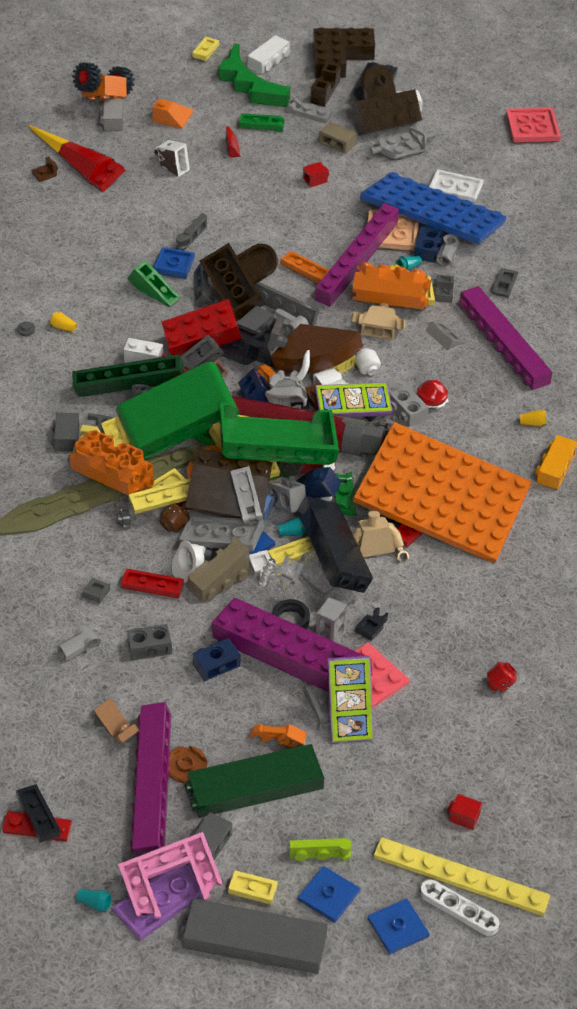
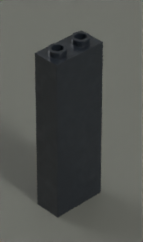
M305 496L297 512L330 586L365 593L374 578L339 504Z

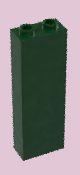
M312 744L187 772L188 781L184 782L186 793H191L192 795L190 799L192 811H197L199 818L207 816L209 812L218 814L324 789V775Z

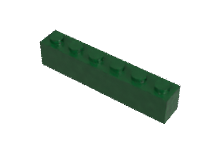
M173 355L72 371L73 389L78 397L131 390L135 384L160 385L185 373L180 356Z

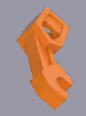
M257 724L250 730L249 737L253 739L254 736H260V742H266L271 740V738H275L280 745L290 749L303 746L307 732L291 724L282 727Z

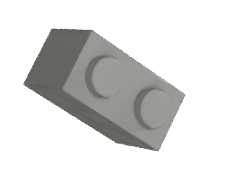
M123 99L104 100L100 116V124L104 125V130H123Z

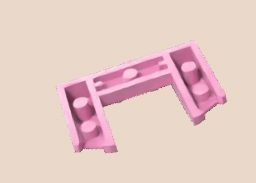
M203 832L118 864L137 917H140L141 913L154 914L156 919L162 918L148 881L149 878L190 863L205 901L211 897L209 892L217 884L220 886L223 884Z

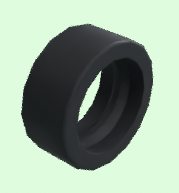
M287 599L280 601L274 606L273 615L279 617L284 612H296L303 619L295 624L304 629L309 628L310 612L303 602Z

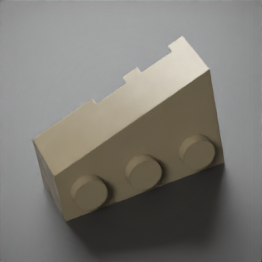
M235 536L230 539L232 543L224 550L220 548L216 551L217 556L210 562L206 560L188 576V589L202 603L208 599H214L218 593L223 590H229L234 583L239 580H245L249 575V549Z

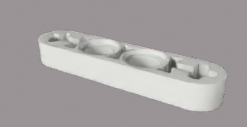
M427 880L422 883L420 895L425 901L484 935L492 936L497 933L499 929V919L497 916L437 881ZM427 889H435L434 892H431L430 894L427 893ZM453 899L456 904L452 907L444 904V900ZM465 910H472L475 916L468 918L463 912ZM492 922V926L485 927V923Z

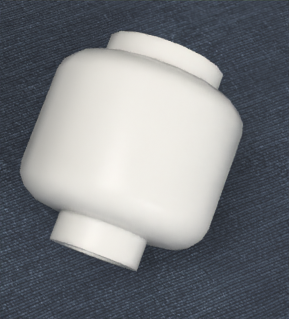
M362 349L355 357V363L363 375L368 374L372 376L377 373L381 366L377 353L372 349Z

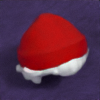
M427 380L419 385L416 390V395L429 408L440 409L449 401L447 399V388L439 380Z

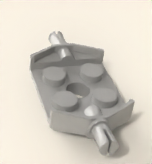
M410 127L408 133L382 139L381 134L379 145L370 148V153L373 155L380 152L381 155L383 154L394 160L424 152L427 140L435 138V132L423 133L418 129Z

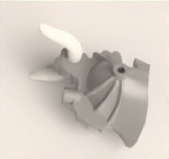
M309 350L304 355L303 365L299 373L294 370L287 377L284 376V371L279 370L277 374L271 376L269 379L271 390L265 393V396L271 403L290 407V403L302 401L305 407L308 397L302 379L307 374L309 368ZM301 405L294 406V408L301 409Z

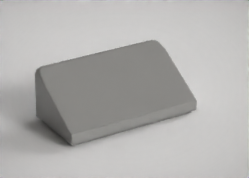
M432 321L426 329V332L447 351L464 343L443 322Z

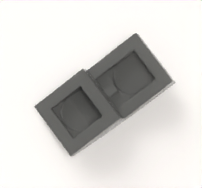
M501 268L492 294L509 297L518 277V272Z
M437 274L435 301L452 303L454 276Z

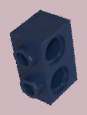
M422 226L415 244L414 256H420L423 261L434 262L435 257L438 256L440 251L439 247L443 244L441 230Z
M253 368L238 382L241 388L240 393L247 399L267 402L268 399L265 393L271 390L266 378Z

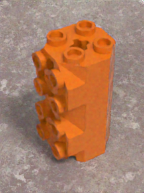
M361 262V266H357V269L360 271L355 272L353 293H356V297L353 296L354 301L373 304L387 303L389 306L423 310V307L428 306L426 293L427 290H430L431 280H429L423 270L413 269L410 272L403 267H395V270H391V267L388 265L378 264V267H374V265L367 262Z
M97 430L88 432V434H85L75 442V453L71 452L69 457L72 470L128 496L129 494L153 487V464L144 460L142 450L131 445L128 446L126 443H121L114 447L113 437L102 432L99 433Z

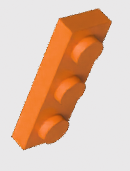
M291 250L280 261L281 265L318 284L329 271V269Z

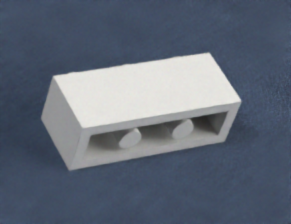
M276 35L247 56V67L260 74L269 71L273 65L278 64L281 59L289 56L290 42Z

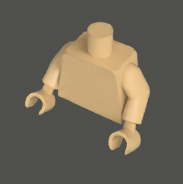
M381 303L379 306L372 305L364 313L353 312L351 318L352 322L355 321L357 324L362 325L361 335L393 340L395 329L400 331L405 329L406 320L400 319L399 316L395 315V309L389 308L387 303Z
M378 511L369 512L367 520H360L358 522V527L352 534L363 557L393 553L397 549L396 558L400 562L401 553H405L406 559H409L408 552L403 550L404 544L400 532L392 523H388L385 517H380Z

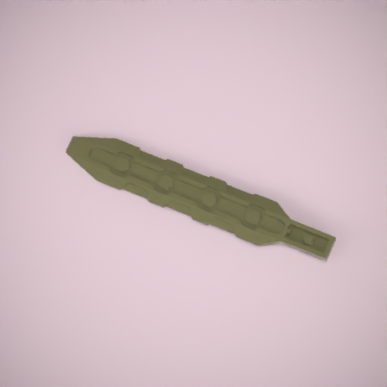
M195 443L167 455L152 456L146 459V461L153 464L154 480L174 468L178 470L188 466L189 462L195 459L196 449H202L201 446ZM94 479L77 485L73 484L51 495L18 505L0 519V536L36 532L54 525L57 521L73 515H80L90 511L91 508L109 501L113 502L124 498L126 494Z

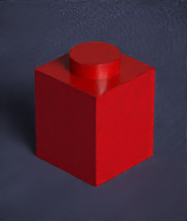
M321 161L303 167V179L310 188L328 182L329 170Z
M457 794L455 801L451 800L447 809V813L450 814L449 822L474 830L481 814L482 802Z

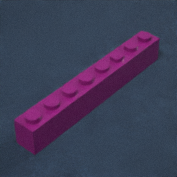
M386 203L380 207L316 286L315 301L329 307L333 305L352 282L355 272L360 271L357 269V266H361V262H367L398 224V208Z
M479 286L462 291L459 300L460 308L468 313L470 320L475 321L478 329L485 333L487 340L495 345L496 351L501 352L504 356L506 363H510L514 372L522 377L524 384L532 390L551 384L553 372Z
M166 702L142 705L141 714L138 715L140 731L137 732V741L139 743V747L136 749L138 764L135 767L137 780L133 787L135 802L132 805L134 821L131 822L133 839L130 840L131 851L137 857L165 847L172 716Z

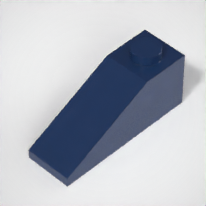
M331 467L312 469L295 482L305 485L306 496L320 498L336 496L341 480Z

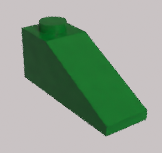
M146 260L138 265L127 278L140 292L168 307H171L181 298Z

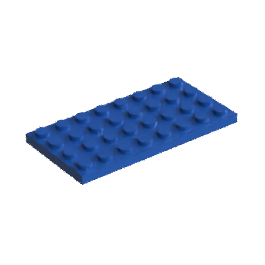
M393 172L384 176L360 195L361 200L379 207L386 203L398 208L400 215L476 244H480L502 226L507 216L502 215L498 211L488 210L485 206L475 205L469 200H462L455 195L443 193L440 189L429 188L426 184L414 182L411 178H404Z

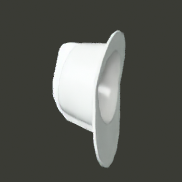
M186 540L182 541L172 561L173 575L184 579V583L188 582V576L204 563L206 548L197 544H191Z

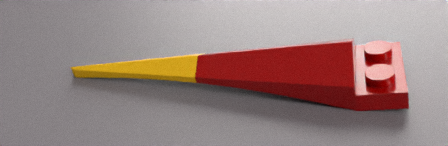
M29 125V128L63 157L92 186L102 192L126 171L122 165L113 161L108 156Z

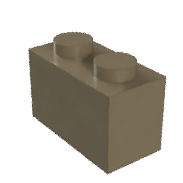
M329 122L319 131V143L344 154L348 153L356 145L357 133L335 123Z

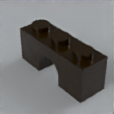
M330 62L325 63L321 70V79H316L311 87V103L326 106L340 82L341 65Z

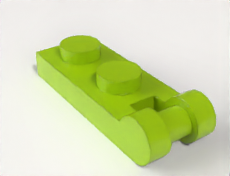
M347 838L290 840L289 858L297 861H304L307 858L327 860L330 857H339L341 860L346 861L351 857L352 842Z

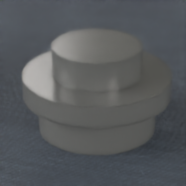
M28 321L22 322L17 327L18 333L22 336H30L35 332V325Z

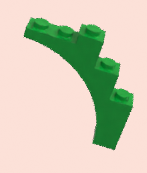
M234 43L232 49H229V58L222 60L221 66L217 68L219 81L233 82L235 92L248 93L251 103L287 107L290 101V86L269 82L252 73L240 58V44Z

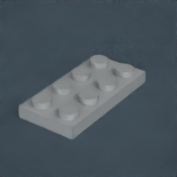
M190 515L179 538V544L186 540L191 544H197L205 548L225 549L232 543L230 539L235 536L249 551H254L265 527L264 520L257 521L255 519L249 521L250 523L243 524L242 518Z

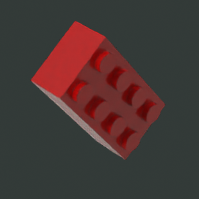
M229 299L161 322L168 349L172 356L179 355L181 357L207 335L213 338L219 346L242 339Z

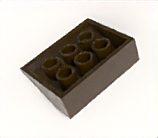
M197 448L185 509L242 518L230 471L249 466L263 517L273 462L230 459L225 457L222 452ZM253 506L246 508L247 513L254 512Z

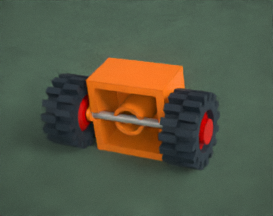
M82 62L75 66L77 70H73L75 75H72V78H75L73 80L74 86L77 90L82 91V97H88V100L99 99V101L104 102L105 99L109 98L120 99V97H126L127 94H130V91L133 90L132 86L135 85L133 83L135 78H132L134 74L126 67H112V70H109L110 74L102 75L99 74L101 70L94 63Z

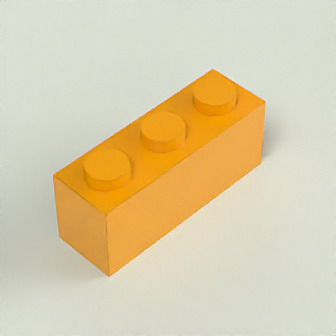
M559 435L555 437L554 441H550L547 449L548 453H544L541 461L542 465H538L535 476H538V484L556 490L559 489L576 454L577 441Z

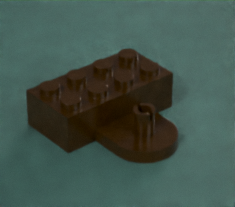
M372 66L364 72L362 87L365 100L351 104L358 135L422 121L416 89L396 93L393 76L384 66Z
M227 243L199 262L222 301L229 299L238 321L255 306L262 307L266 304L255 284L270 276L276 270L278 256L275 250L267 244L253 245L236 255L231 245Z

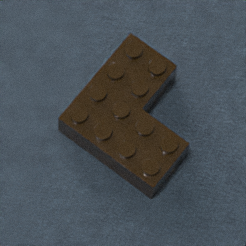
M313 28L312 43L315 78H321V70L326 62L341 65L340 78H346V60L375 59L373 28Z

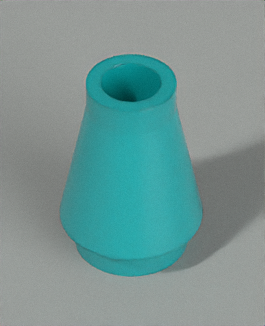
M401 256L396 260V265L406 268L408 271L422 264L420 256Z
M299 517L278 525L280 536H303V533H307Z
M81 888L77 893L76 899L77 902H81L101 913L102 911L106 912L109 910L112 895L106 890H87Z

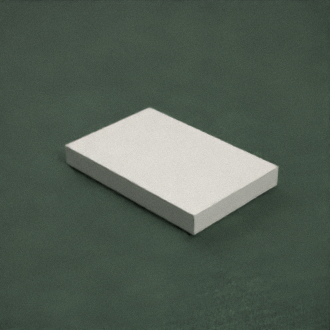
M437 169L429 188L440 189L443 193L452 194L459 199L475 203L484 180Z

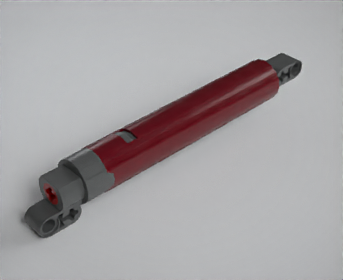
M144 384L133 385L131 398L154 388V386ZM232 396L240 412L239 415L247 417L312 421V416L315 411ZM333 415L339 452L361 456L362 453L377 455L393 425L381 421H371L368 425L367 421Z

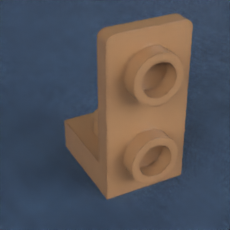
M112 699L106 700L94 709V713L117 744L124 742L139 731L135 724L130 725Z

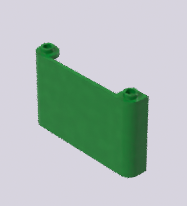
M206 362L119 404L116 408V413L130 445L142 450L144 460L210 429L213 424L220 423V403H231L235 406L236 404L216 363Z
M220 403L219 405L222 453L227 458L322 465L333 464L338 458L339 447L332 410H318L313 414L312 421L240 417L237 416L238 410L234 404Z

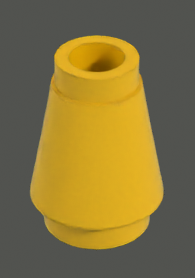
M54 312L50 320L53 328L72 333L78 326V323L62 312Z
M541 409L520 414V424L536 427L547 425L545 410L541 411Z

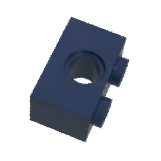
M229 638L218 641L206 648H201L193 653V666L204 682L240 667L241 655Z

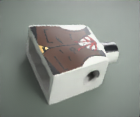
M168 140L154 149V154L159 157L160 166L179 177L190 170L185 143Z

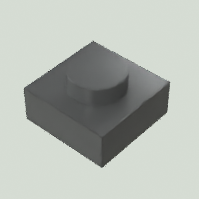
M92 578L83 590V597L101 603L110 591V584Z

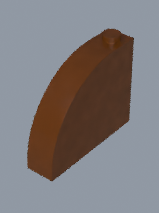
M299 324L287 337L288 340L285 348L278 347L271 355L274 369L277 371L282 370L291 373L296 370L299 373L303 365L304 355L309 350L310 362L307 373L318 372L337 366L350 359L363 347L359 331Z

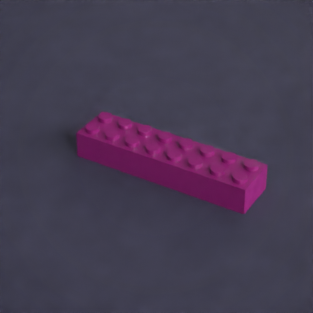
M235 597L211 623L214 639L222 641L229 638L238 651L329 692L328 658L365 656ZM370 658V661H371V676H372V659Z

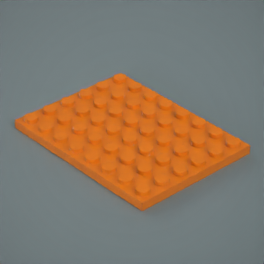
M394 422L356 492L353 502L372 511H378L381 515L479 558L496 563L532 481Z

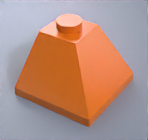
M159 98L152 107L153 122L181 129L194 112L191 108Z

